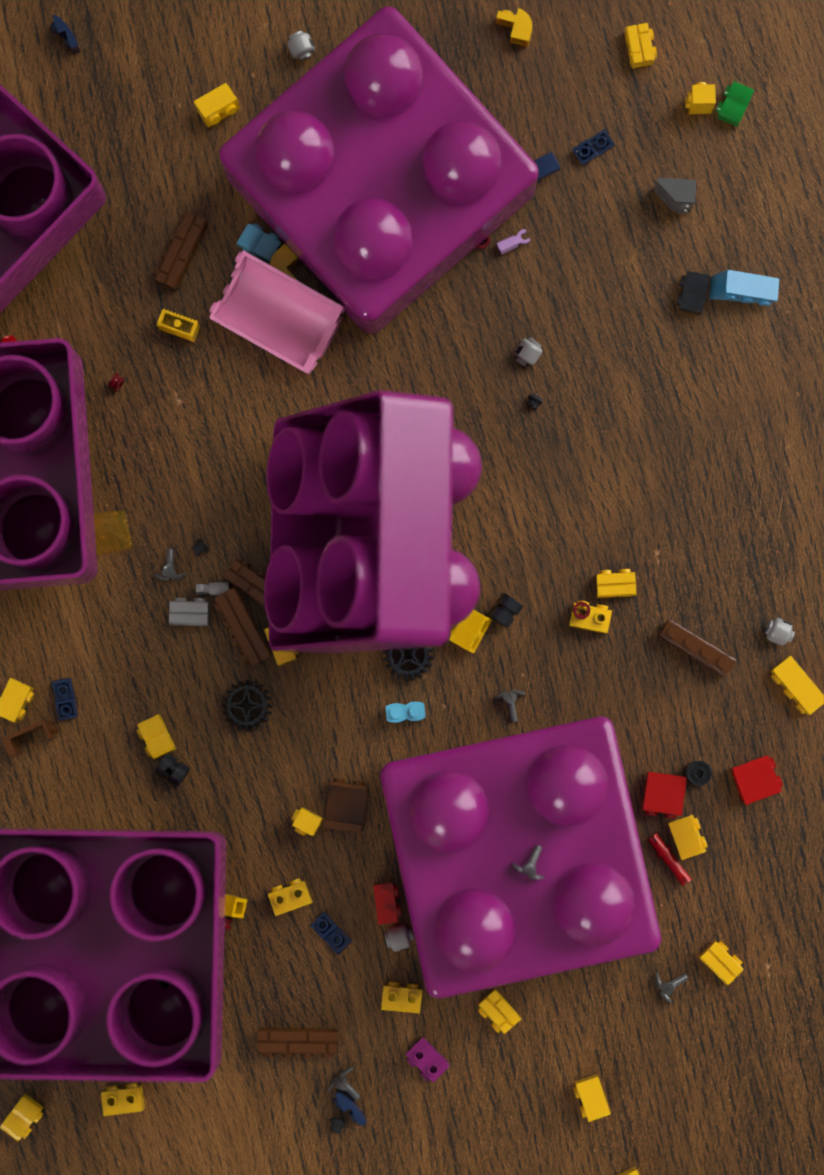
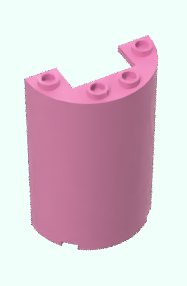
M245 250L243 252L240 251L235 259L237 264L231 275L233 279L224 288L223 299L217 301V303L214 302L211 306L209 318L309 374L317 365L316 360L322 358L343 318L340 314L345 312V307Z

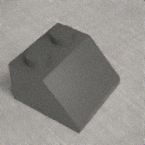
M657 178L654 192L672 211H676L678 214H687L691 212L695 203L696 180Z

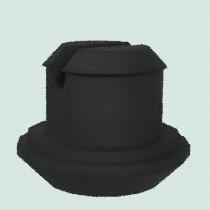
M534 394L528 395L527 407L533 406L532 410H537L539 404H543L542 398Z
M197 539L198 543L192 547L194 553L198 556L203 552L208 553V547L201 539Z
M337 1117L329 1119L332 1123L330 1131L339 1134L342 1126L346 1125L345 1121Z

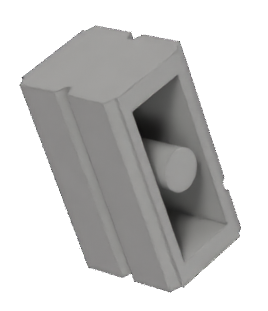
M175 598V601H170L169 624L209 626L210 603L205 602L203 598H194V602H186V598Z

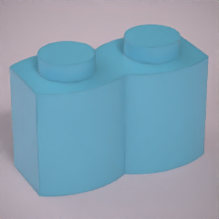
M255 223L253 225L247 224L237 242V246L269 264L273 254L282 244L277 235L271 232L270 234L264 233L263 228Z
M424 703L390 704L386 706L387 721L399 723L406 719L409 721L423 720L425 718Z

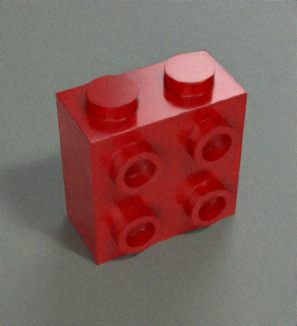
M764 755L730 768L743 805L782 792V780L780 776H776L774 771L776 764L773 758H769V755Z
M647 771L641 810H646V815L657 816L658 812L665 813V817L676 819L677 815L682 816L687 777Z
M393 881L375 883L373 889L378 925L398 922V918L402 916L400 904L396 905V898H399L398 885H394Z

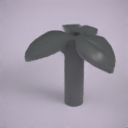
M173 549L166 550V565L163 567L162 575L154 574L155 577L164 581H169V579L176 581L188 575L187 573L176 574L174 570Z
M504 691L493 698V702L503 698L507 703L510 722L518 721L515 701L517 695H526L523 691Z
M534 846L527 864L523 867H519L512 862L515 870L521 875H527L530 879H543L544 876L535 874V864L542 847Z
M658 972L655 975L656 987L661 990V996L669 1003H673L669 996L674 992L675 987L689 980L688 976L684 973L668 983H662Z
M345 1068L338 1073L337 1077H333L329 1083L328 1091L330 1092L332 1087L335 1086L339 1090L346 1091L354 1101L358 1100L360 1094L347 1082L345 1077L354 1068Z

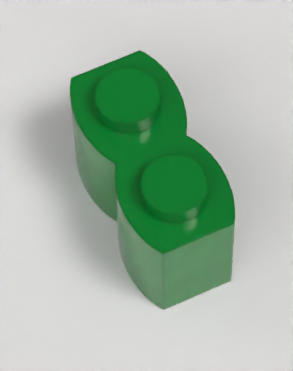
M733 81L732 86L728 85L724 92V96L727 97L724 102L720 101L716 112L719 113L717 119L738 127L754 93V89L736 81Z

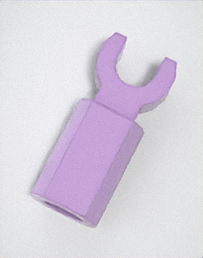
M526 229L520 230L517 236L512 235L496 243L500 254L502 255L519 247V244H528L531 241L530 238L526 240L521 238V235L526 233Z

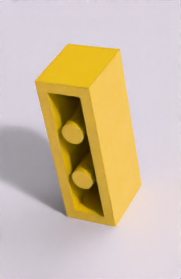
M791 655L787 656L770 670L773 674L771 678L776 684H781L785 688L783 692L790 700L792 698L797 703L796 708L801 714L811 715L824 704L822 692Z

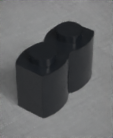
M687 271L685 276L682 275L680 287H683L682 294H678L676 305H680L679 311L702 314L709 275Z

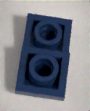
M53 15L54 22L51 25L54 33H58L61 39L64 38L67 49L71 48L73 54L81 52L69 27L61 18Z
M604 129L592 138L586 139L572 150L583 166L616 145Z
M552 152L534 160L539 171L537 183L541 182L544 177L560 171V166Z
M72 678L53 680L52 687L59 721L78 717Z
M325 912L310 925L337 955H340L353 942Z
M338 1090L335 1092L336 1097L333 1099L338 1109L342 1108L343 1112L351 1109L352 1111L349 1114L353 1122H358L359 1126L365 1124L367 1119L359 1106L342 1091Z

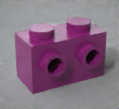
M423 1036L406 1052L407 1062L412 1067L417 1066L421 1070L420 1075L426 1081L431 1080L434 1083L450 1066V1063Z

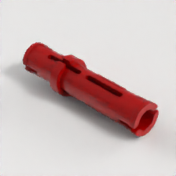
M657 832L653 834V837L651 835L647 840L657 851V856L663 859L682 886L686 885V881L689 883L692 878L672 854L670 846H666Z

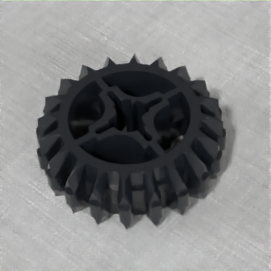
M414 647V650L413 648H402L404 651L413 650L412 657L416 662L412 659L409 660V658L404 660V652L398 649L401 653V658L396 665L392 659L393 649H389V651L384 650L382 653L388 655V657L383 658V662H390L385 667L386 669L393 667L390 674L393 675L397 671V679H400L401 674H403L404 681L408 680V675H411V679L414 681V674H418V677L422 678L420 671L423 670L425 673H428L425 666L432 667V663L427 661L428 659H434V656L428 655L434 649L423 647L425 653L423 663L415 656L419 647ZM407 662H411L418 667L412 671L400 669Z
M249 680L245 681V686H243L242 681H238L239 688L232 684L231 687L234 691L226 690V693L230 695L229 698L222 697L223 700L227 701V704H221V707L227 708V711H223L222 714H229V717L225 720L226 722L233 720L231 727H235L238 723L239 731L242 730L243 726H245L246 732H249V726H252L253 731H256L257 727L255 724L258 723L260 727H263L264 725L261 720L263 719L268 722L269 719L265 715H272L271 711H267L268 707H273V704L267 703V701L272 700V697H265L269 690L262 692L263 684L256 688L257 681H253L252 686H250ZM244 690L243 700L238 703H232L234 697ZM250 690L257 692L263 703L253 702ZM247 696L250 704L257 705L252 706V708H249V711H246V708L238 706L243 705V703L247 701ZM232 709H241L243 711L244 722L236 718ZM262 709L260 716L250 721L252 711Z

